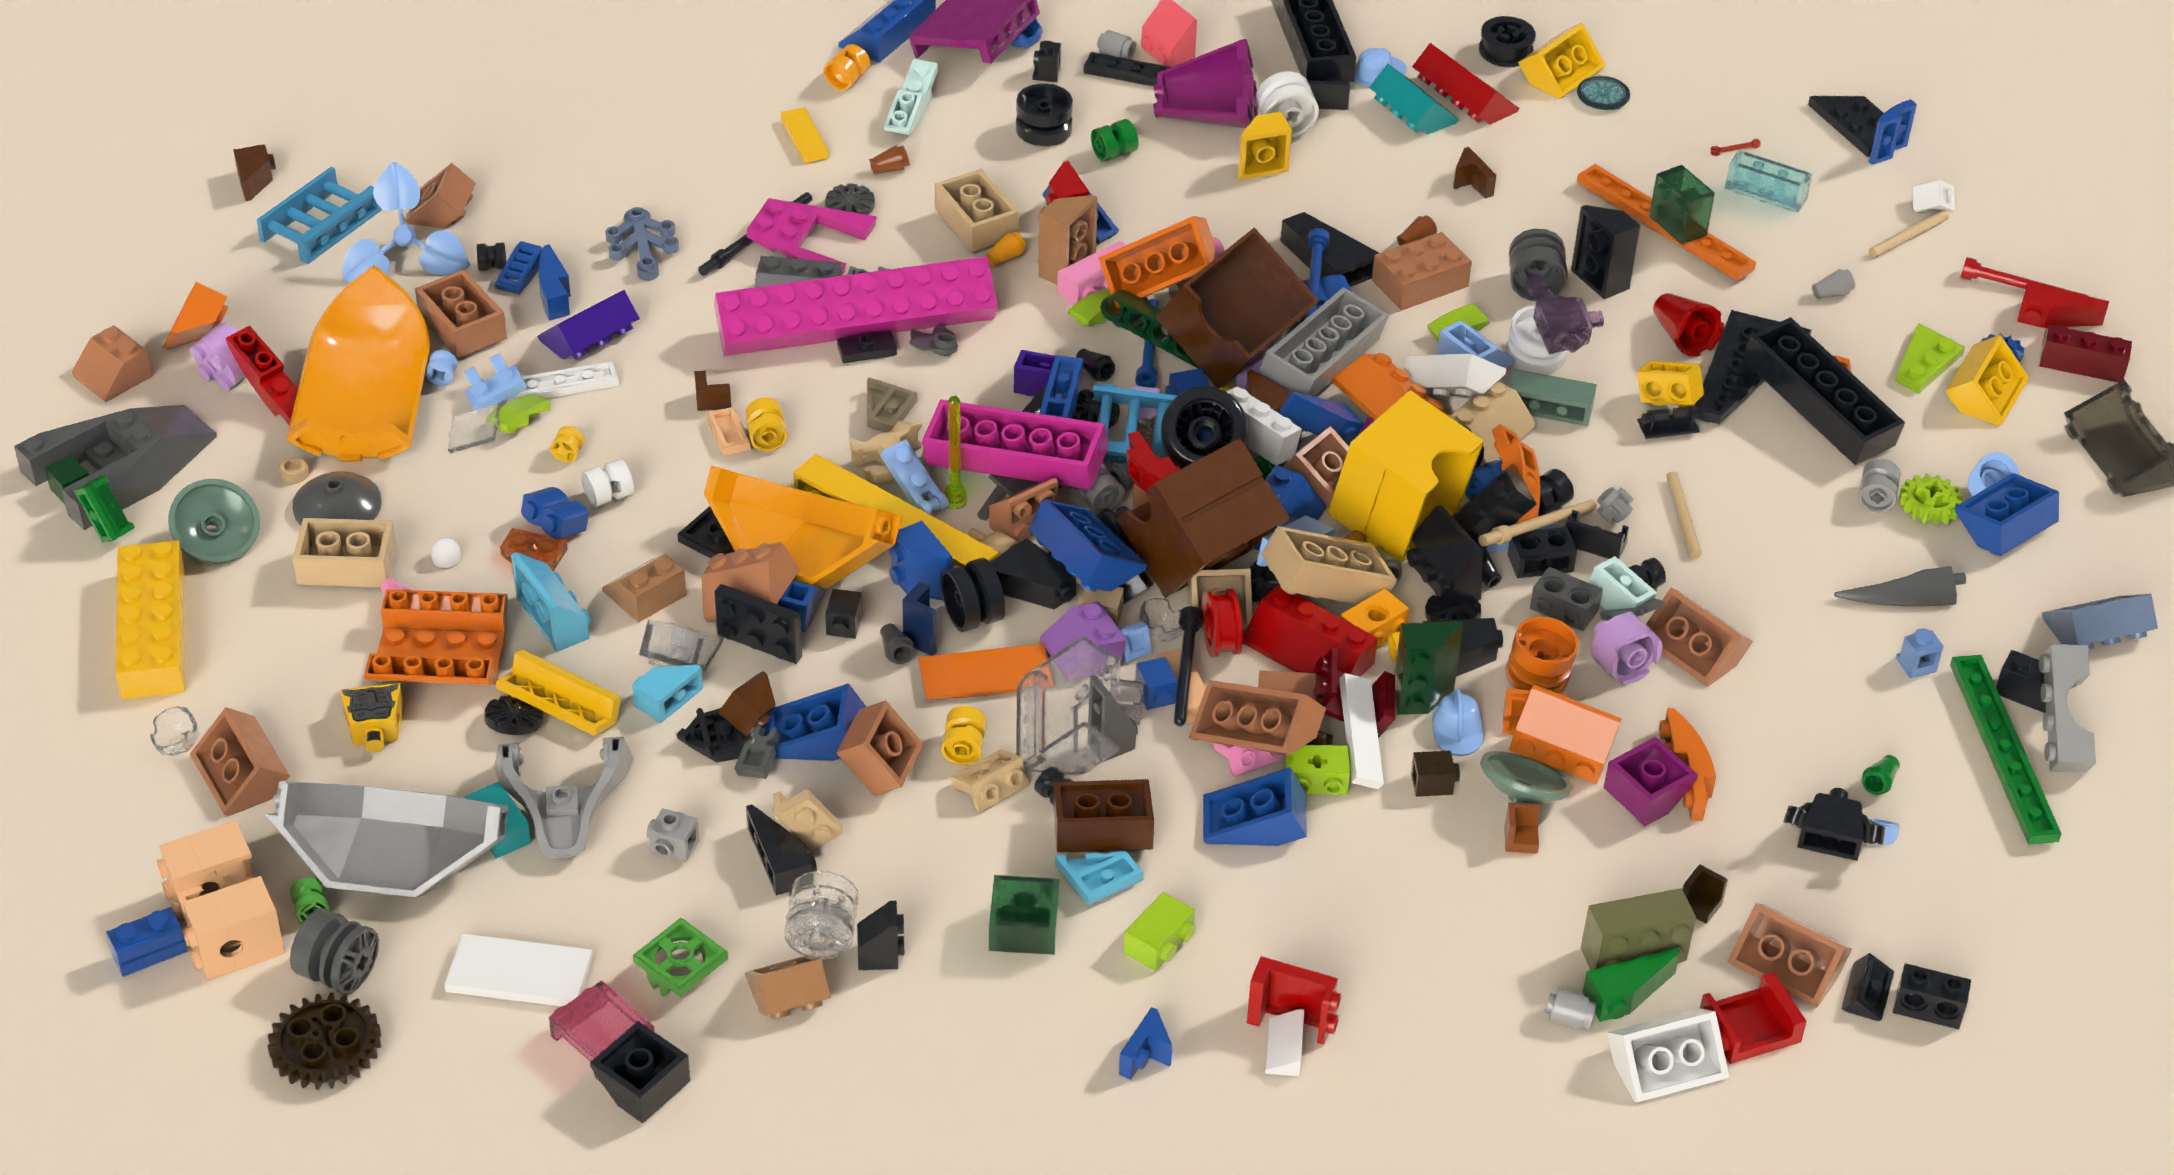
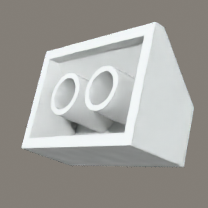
M1473 354L1406 356L1404 371L1409 374V378L1415 384L1421 385L1426 389V394L1441 399H1449L1450 395L1460 398H1471L1472 394H1484L1506 374V368Z
M1698 1008L1607 1032L1614 1066L1634 1102L1652 1099L1729 1078L1715 1011Z

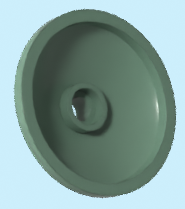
M203 479L189 484L176 495L169 510L168 526L173 540H179L181 550L185 554L201 562L221 564L236 560L250 550L259 533L260 516L254 500L238 485L221 479ZM213 525L217 528V531L210 532L207 526Z
M1492 751L1483 754L1480 761L1482 770L1497 789L1509 795L1508 798L1515 803L1544 804L1560 801L1567 798L1573 788L1571 782L1563 774L1528 757L1508 752Z

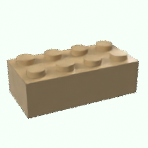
M1277 526L1261 554L1268 564V568L1279 581L1280 587L1289 594L1298 593L1309 595L1316 599L1326 598L1339 603L1359 604L1383 589L1390 592L1397 581L1374 545L1360 541Z

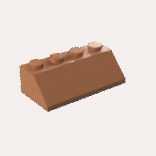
M1208 680L1189 738L1291 755L1317 737L1326 708L1306 694Z

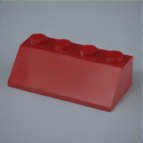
M1432 43L1428 44L1412 66V68L1419 72L1417 78L1428 86L1433 82L1436 85L1434 90L1444 98L1448 94L1453 98L1450 102L1459 109L1463 110L1464 107H1467L1469 109L1467 115L1478 123L1483 119L1491 125L1517 113L1520 109Z
M1279 584L1260 601L1243 634L1244 645L1294 672L1314 673V667L1318 659L1324 657L1331 648L1337 649V670L1340 672L1361 677L1375 664L1378 639L1376 636L1297 594L1285 592Z

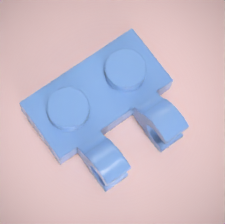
M500 353L489 358L497 372L494 376L482 381L474 366L464 371L472 385L471 388L465 390V393L477 415L527 389L516 365L514 364L508 368Z

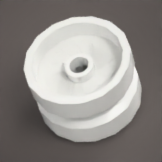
M1292 71L1276 73L1268 77L1260 85L1256 93V103L1261 115L1282 112L1292 129L1291 138L1306 133L1314 126L1318 118V104L1307 79L1300 73Z
M1533 305L1524 307L1517 311L1512 318L1506 353L1515 359L1514 366L1519 370L1545 375L1552 374L1559 370L1566 360L1572 326L1563 313L1549 306Z

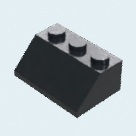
M1589 205L1581 206L1571 271L1603 299L1629 290L1640 225L1621 210Z
M1510 464L1451 516L1479 544L1478 538L1480 535L1489 533L1493 528L1501 525L1511 526L1515 524L1537 503L1516 466Z
M1438 505L1414 531L1409 544V550L1406 552L1408 564L1421 575L1422 580L1428 583L1436 596L1441 598L1449 608L1480 600L1482 592L1483 549L1442 505Z

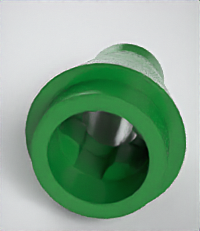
M1886 755L1882 760L1866 768L1862 775V784L1866 791L1874 795L1887 793L1891 789L1896 772L1900 767L1899 760L1892 755Z

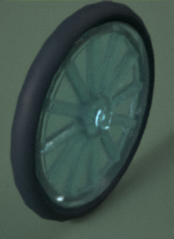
M1608 76L1589 77L1583 80L1577 87L1579 99L1586 105L1600 110L1620 108L1630 98L1628 87L1620 80Z

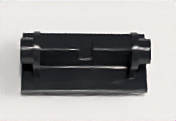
M1692 405L1673 408L1672 415H1669L1668 409L1647 410L1646 413L1641 415V418L1637 419L1645 439L1700 432L1694 420L1699 418V411L1697 407L1693 408Z

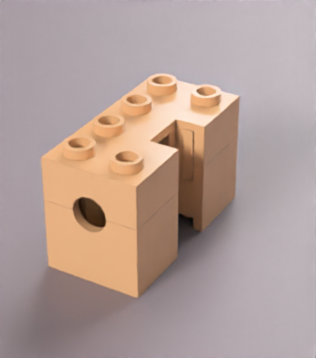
M236 820L159 845L162 859L156 860L162 879L167 878V881L162 882L165 896L168 901L174 899L175 904H172L171 908L178 922L184 923V927H181L185 944L194 948L190 950L193 964L196 970L203 969L207 980L285 954L276 909L262 877L254 878L250 863V858H252L251 852Z

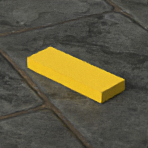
M805 107L780 112V119L804 163L829 158V151Z

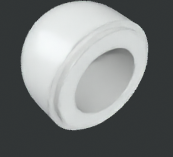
M441 538L432 545L431 559L437 567L450 568L460 562L462 557L461 549L455 540Z

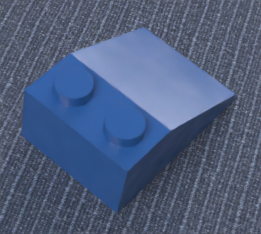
M848 683L774 707L769 714L772 720L765 727L764 736L770 733L772 727H775L779 733V741L773 746L777 752L775 759L824 761L841 759L836 752L858 710L867 706Z
M1291 767L1203 795V840L1206 844L1279 846L1307 837L1305 791Z

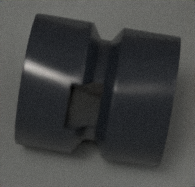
M1551 469L1540 476L1538 517L1553 512L1573 499V485L1567 475L1561 470Z

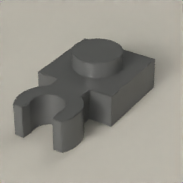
M757 725L753 731L754 743H744L734 769L740 776L767 779L777 754L773 746L779 741V733L775 727H772L770 733L764 736L762 727Z

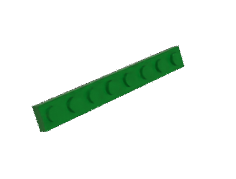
M1982 655L1952 657L1950 667L2028 845L2059 842L2062 833Z

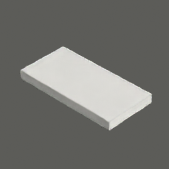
M462 934L445 982V990L452 993L577 1008L593 959V952L591 949Z

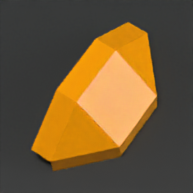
M715 466L710 468L704 490V496L734 551L741 548H755L764 543L782 542L800 568L793 580L828 589L894 546L902 519L901 515L880 509H871Z

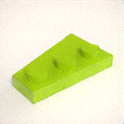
M1918 323L1897 372L1895 382L1919 394L1963 356L1965 347Z

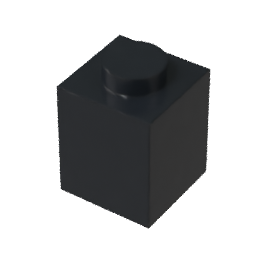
M832 589L825 613L826 635L856 639L863 615L862 592Z

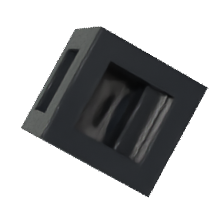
M1049 40L1041 41L1039 51L1034 52L1033 65L1035 67L1032 80L1058 82L1061 69V43Z

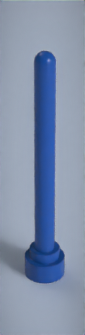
M1322 228L1312 229L1308 234L1307 242L1312 250L1308 289L1317 299L1323 251L1328 248L1330 239L1328 231ZM1317 304L1305 315V319L1317 310Z
M1152 298L1149 300L1152 305L1158 307L1159 303L1156 299ZM1144 340L1142 366L1136 371L1135 382L1137 386L1154 388L1158 382V371L1153 366L1155 345Z

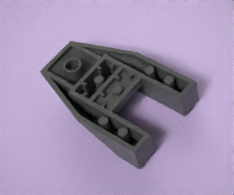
M185 405L130 408L38 433L15 445L14 449L20 472L35 486L48 481L45 471L46 466L69 455L79 464L87 460L98 470L62 489L68 516L83 530H86L93 525L73 490L100 475H107L109 479L107 484L123 510L164 487L217 437V434Z

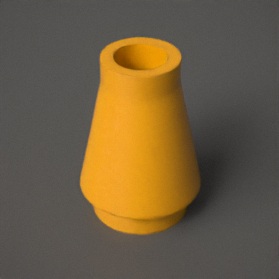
M1007 232L985 253V256L988 257V262L992 266H996L1001 262L1022 255L1023 250L1026 249V244L1018 232Z

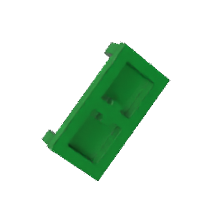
M100 475L73 490L102 542L114 541L135 528L132 522H128L107 482L109 479L107 475Z

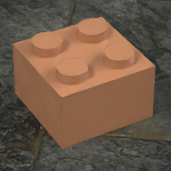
M885 700L858 710L836 753L874 796L903 786L923 746V742Z

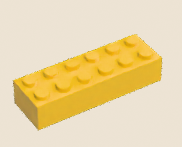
M179 540L118 547L115 674L121 699L185 692V565Z

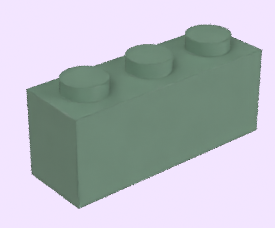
M1519 369L1513 370L1509 387L1518 392L1532 416L1588 427L1597 384Z

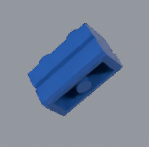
M171 907L155 911L148 916L130 923L121 924L114 929L106 931L111 954L122 977L187 952L181 926Z

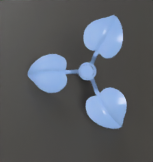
M396 162L390 163L377 179L373 194L376 203L382 209L387 211L397 209L400 226L394 230V240L380 250L377 243L372 239H362L354 243L348 250L343 262V279L347 282H352L373 265L388 275L390 262L383 253L396 244L407 247L414 243L424 249L419 256V263L423 269L431 274L444 276L467 268L469 260L461 241L453 233L444 230L433 232L427 238L426 244L416 238L414 228L406 224L403 209H413L418 205L420 200L419 185L405 167Z

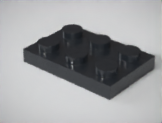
M723 584L716 588L714 593L717 635L794 664L799 662L802 658L801 613Z

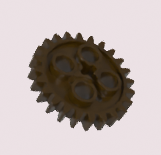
M333 992L328 995L327 1000H322L321 996L316 994L315 1002L311 1003L304 997L302 998V1007L299 1008L293 1004L289 1005L291 1014L280 1013L281 1023H272L273 1033L268 1034L269 1045L267 1046L273 1068H278L280 1077L288 1075L290 1084L300 1079L301 1086L304 1089L310 1082H314L316 1090L320 1089L323 1082H327L332 1089L335 1086V1080L338 1079L345 1085L348 1084L347 1076L351 1074L357 1078L361 1077L359 1068L370 1069L369 1059H377V1048H381V1030L376 1014H371L369 1005L361 1007L359 998L349 1003L347 994H344L339 1000H335ZM314 1021L319 1023L328 1046H331L332 1054L336 1060H332L329 1056L327 1046L323 1037L318 1035L317 1026L314 1024Z

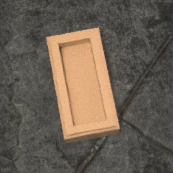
M734 407L707 413V421L723 456L751 450L750 441Z

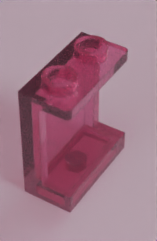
M602 980L591 988L585 989L578 997L565 1006L559 1007L549 1016L551 1037L555 1041L563 1037L590 1062L637 1021L654 1031V1025ZM594 1073V1077H595L599 1082H601V1081L598 1079V1077L596 1076V1074Z

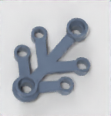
M634 207L625 212L624 222L618 227L612 226L605 230L606 241L611 243L609 246V257L613 260L623 259L629 250L635 245L638 246L640 260L637 263V275L645 281L654 280L659 276L658 262L651 257L649 244L663 249L668 254H674L679 251V240L673 237L675 235V223L670 220L656 221L650 217V213L640 207ZM649 228L657 231L662 237L652 234L645 229ZM630 230L634 231L626 240L619 243L623 235Z

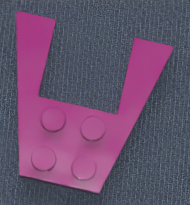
M768 198L747 228L746 237L772 252L775 249L785 254L786 258L842 263L843 276L846 270V263L801 248V245L816 223L866 240L876 225L877 217Z

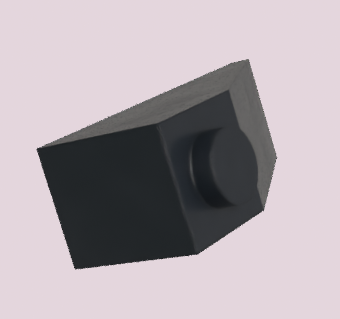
M752 804L747 805V828L775 895L813 886V872L817 871L813 853H807L803 842L761 810Z

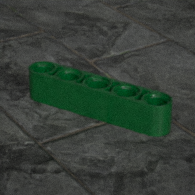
M1123 289L1117 290L1103 299L1100 309L1106 319L1199 369L1169 333L1168 335L1163 333L1162 325L1155 318L1161 309ZM1114 301L1120 305V309L1115 306ZM1138 314H1140L1143 317L1144 322L1139 320Z

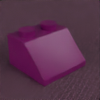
M1654 737L1609 761L1603 788L1644 826H1647L1672 811L1696 782L1698 774L1657 737Z

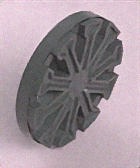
M848 183L847 186H843L841 184L833 187L832 191L827 192L825 205L826 208L869 215L874 210L875 197L873 192H870V189L863 185L857 186V184Z

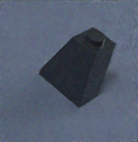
M1027 538L990 561L997 573L1005 596L1054 610L1062 604L1071 601L1076 596V576L1068 573L1065 565Z
M1494 618L1422 622H1463L1456 677L1496 661L1498 648L1503 647L1502 630H1497Z

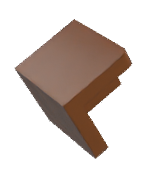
M1508 802L1504 826L1506 852L1538 853L1539 804Z

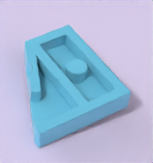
M1126 851L1110 852L1108 854L1085 853V859L1066 860V854L1055 856L1056 867L1087 905H1091L1143 881V871Z

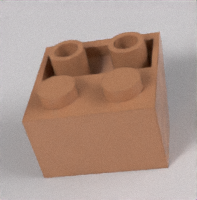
M1052 478L1037 483L989 505V527L994 532L1001 531L1018 542L1033 536L1034 534L1029 531V528L1042 500L1058 502V480Z

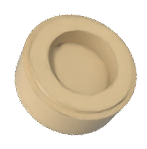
M299 457L287 458L278 466L280 479L288 484L303 482L309 476L307 462Z

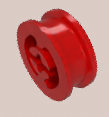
M1229 588L1226 589L1225 594L1213 595L1211 591H1204L1202 596V611L1204 613L1203 631L1209 655L1212 658L1218 657L1219 652L1231 651L1233 655L1241 654L1243 645L1242 619L1238 598L1234 589Z

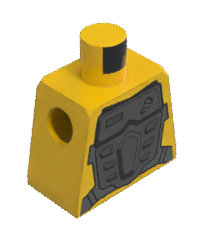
M400 683L340 690L344 716L354 745H365L367 751L377 753L383 750L384 742H393L399 738L404 710Z

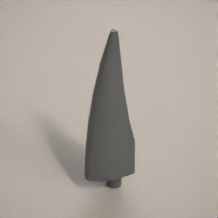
M1951 566L1923 569L1911 575L1884 583L1838 591L1834 593V596L1857 602L1890 606L1954 605L1957 602L1956 585L1966 584V575L1964 572L1953 574Z

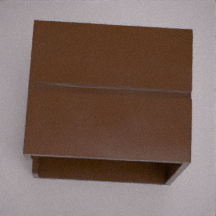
M1254 227L1188 280L1155 318L1195 364L1202 368L1210 381L1219 388L1226 386L1248 364L1263 355L1287 335L1319 300Z
M1241 438L1154 483L1146 491L1148 502L1131 511L1123 512L1117 518L1118 523L1137 554L1148 565L1147 570L1164 598L1187 587L1188 581L1200 570H1218L1249 553L1262 542L1264 536L1274 532L1277 526H1281L1290 518L1267 480L1263 479L1262 472Z

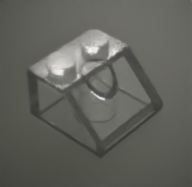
M648 619L639 655L648 657V664L659 667H666V663L676 666L697 664L702 667V671H706L722 645L724 637L670 622Z

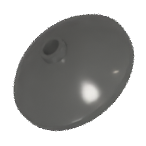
M342 471L325 473L311 479L297 491L292 502L293 514L300 526L302 525L303 518L374 520L382 506L380 490L373 481L356 473Z

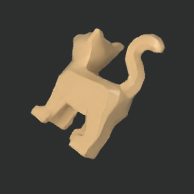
M897 421L891 431L879 433L868 441L862 443L857 440L850 441L851 460L857 468L865 467L875 461L880 464V466L874 464L864 469L866 480L872 484L878 485L895 480L880 454L883 450L905 439L912 449L922 447V443L918 440V431L922 427V423L920 421L915 423ZM923 450L922 456L918 458L925 467L927 463Z

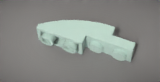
M913 59L902 90L898 89L884 125L885 131L907 135L914 131L921 121L932 97L931 88L938 72V63Z

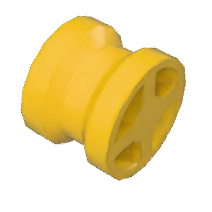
M571 426L561 427L550 445L551 454L561 462L568 463L574 461L585 442L583 434Z

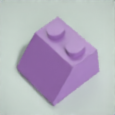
M1099 601L1071 607L1040 637V641L1067 679L1121 667L1126 638Z

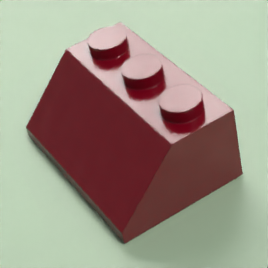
M2048 325L2044 333L2039 367L2123 383L2130 360L2132 341L2119 337L2099 335L2093 332L2069 329L2064 326Z

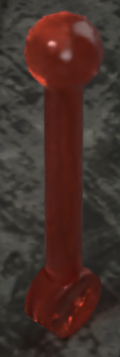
M1755 138L1751 142L1726 147L1712 146L1710 154L1719 156L1722 152L1748 147L1759 148L1761 142Z

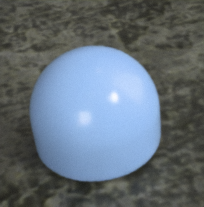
M1870 819L1872 824L1885 827L1883 845H1889L1896 841L1900 829L1899 824L1882 819Z

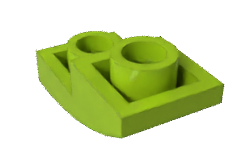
M1109 288L1097 291L1081 299L1069 308L1068 314L1076 318L1077 322L1083 326L1091 327L1093 324L1105 323L1106 318L1101 313L1100 306L1103 299L1111 295Z
M1473 303L1442 315L1429 323L1427 328L1439 342L1440 330L1460 320L1477 331L1490 324V321Z
M534 394L514 399L498 409L488 419V425L500 428V432L515 433L517 428L529 426V417H537L540 412L549 411L550 399Z

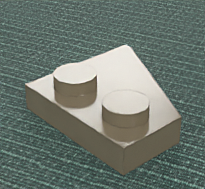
M869 377L867 379V427L883 432L891 431L895 423L903 421L917 403L918 393Z

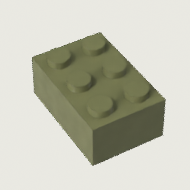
M1682 888L1589 905L1580 949L1590 970L1673 948H1678L1680 952L1679 963L1687 960L1696 916Z

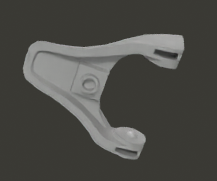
M624 737L603 738L600 758L604 760V770L598 782L580 790L577 785L546 787V792L529 788L519 778L521 776V765L524 763V756L520 753L521 747H519V743L498 745L494 764L497 777L504 789L523 805L532 818L540 851L551 858L565 859L575 857L585 850L588 831L594 813L601 802L624 780L629 772L633 756Z

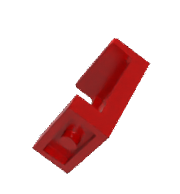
M1260 956L1250 980L1247 1024L1260 1027L1265 1012L1272 1015H1280L1304 1009L1303 1024L1319 1028L1317 1043L1324 1045L1328 1033L1334 1035L1339 1020V1015L1334 1014L1338 1011L1342 996L1341 993H1337L1338 978Z
M1774 972L1762 975L1758 989L1715 1001L1710 993L1702 995L1700 1009L1716 1012L1724 1054L1730 1064L1801 1043L1807 1021Z

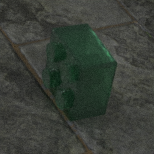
M1683 165L1657 173L1649 217L1681 245L1707 236L1715 192Z
M994 875L989 920V951L1055 955L1060 879Z

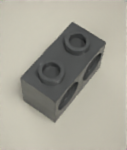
M1548 567L1533 587L1530 609L1584 631L1599 611L1603 589Z

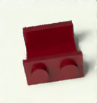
M1331 648L1315 664L1316 685L1313 694L1316 696V702L1326 708V715L1344 722L1339 678L1344 673L1337 670V649ZM1384 671L1372 685L1378 737L1395 720V675Z

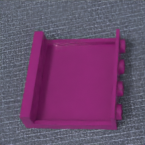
M945 0L910 35V43L913 47L915 58H919L930 46L979 49L982 62L991 64L1040 14L1037 0Z

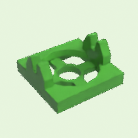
M682 917L633 954V962L646 971L647 979L654 990L660 987L662 996L672 991L679 997H682L728 960L727 950ZM681 940H683V941H688L687 943H686V942H677V943H674L675 941H681ZM662 948L667 952V959L657 965L656 954ZM677 949H685L690 953L687 958L682 960L674 959L671 956ZM701 953L704 963L696 960L694 955L698 956ZM675 966H687L692 970L690 974L684 976H675L668 973Z

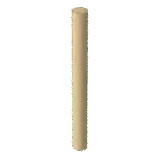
M1941 210L1869 249L1870 256L1875 258L1949 218L1948 212Z
M1669 472L1666 478L1690 557L1699 558L1702 552L1678 474L1676 472Z

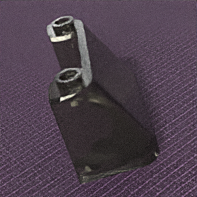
M2125 380L2066 411L2064 415L2067 424L2064 428L2071 440L2077 439L2107 477L2108 480L2106 482L2114 495L2119 493L2122 497L2174 487V443H2167L2144 415L2139 402L2132 401L2130 394L2132 389Z

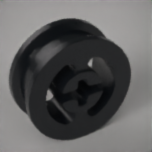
M1498 16L1491 18L1482 25L1479 53L1491 64L1501 67L1519 66V61L1534 51L1535 29L1527 21L1517 17Z

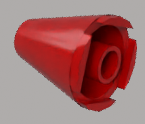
M1671 293L1662 294L1654 303V315L1677 348L1687 356L1698 357L1702 355L1700 352L1706 349L1710 351L1720 340L1724 330V323L1721 321V312L1714 306Z

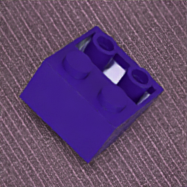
M1021 350L1014 365V393L1035 397L1048 383L1055 356Z

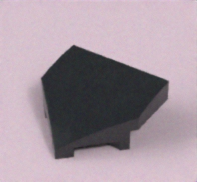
M698 708L695 719L686 729L682 728L677 733V738L715 762L738 759L744 746L742 733L718 713L721 708L705 713L702 708Z

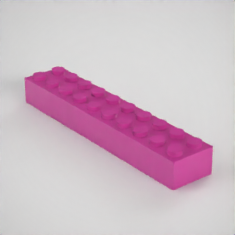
M987 256L715 293L714 303L723 356L837 341V338L884 331L898 333L911 331V329L934 328L937 325L949 326L992 320L995 318L998 308Z

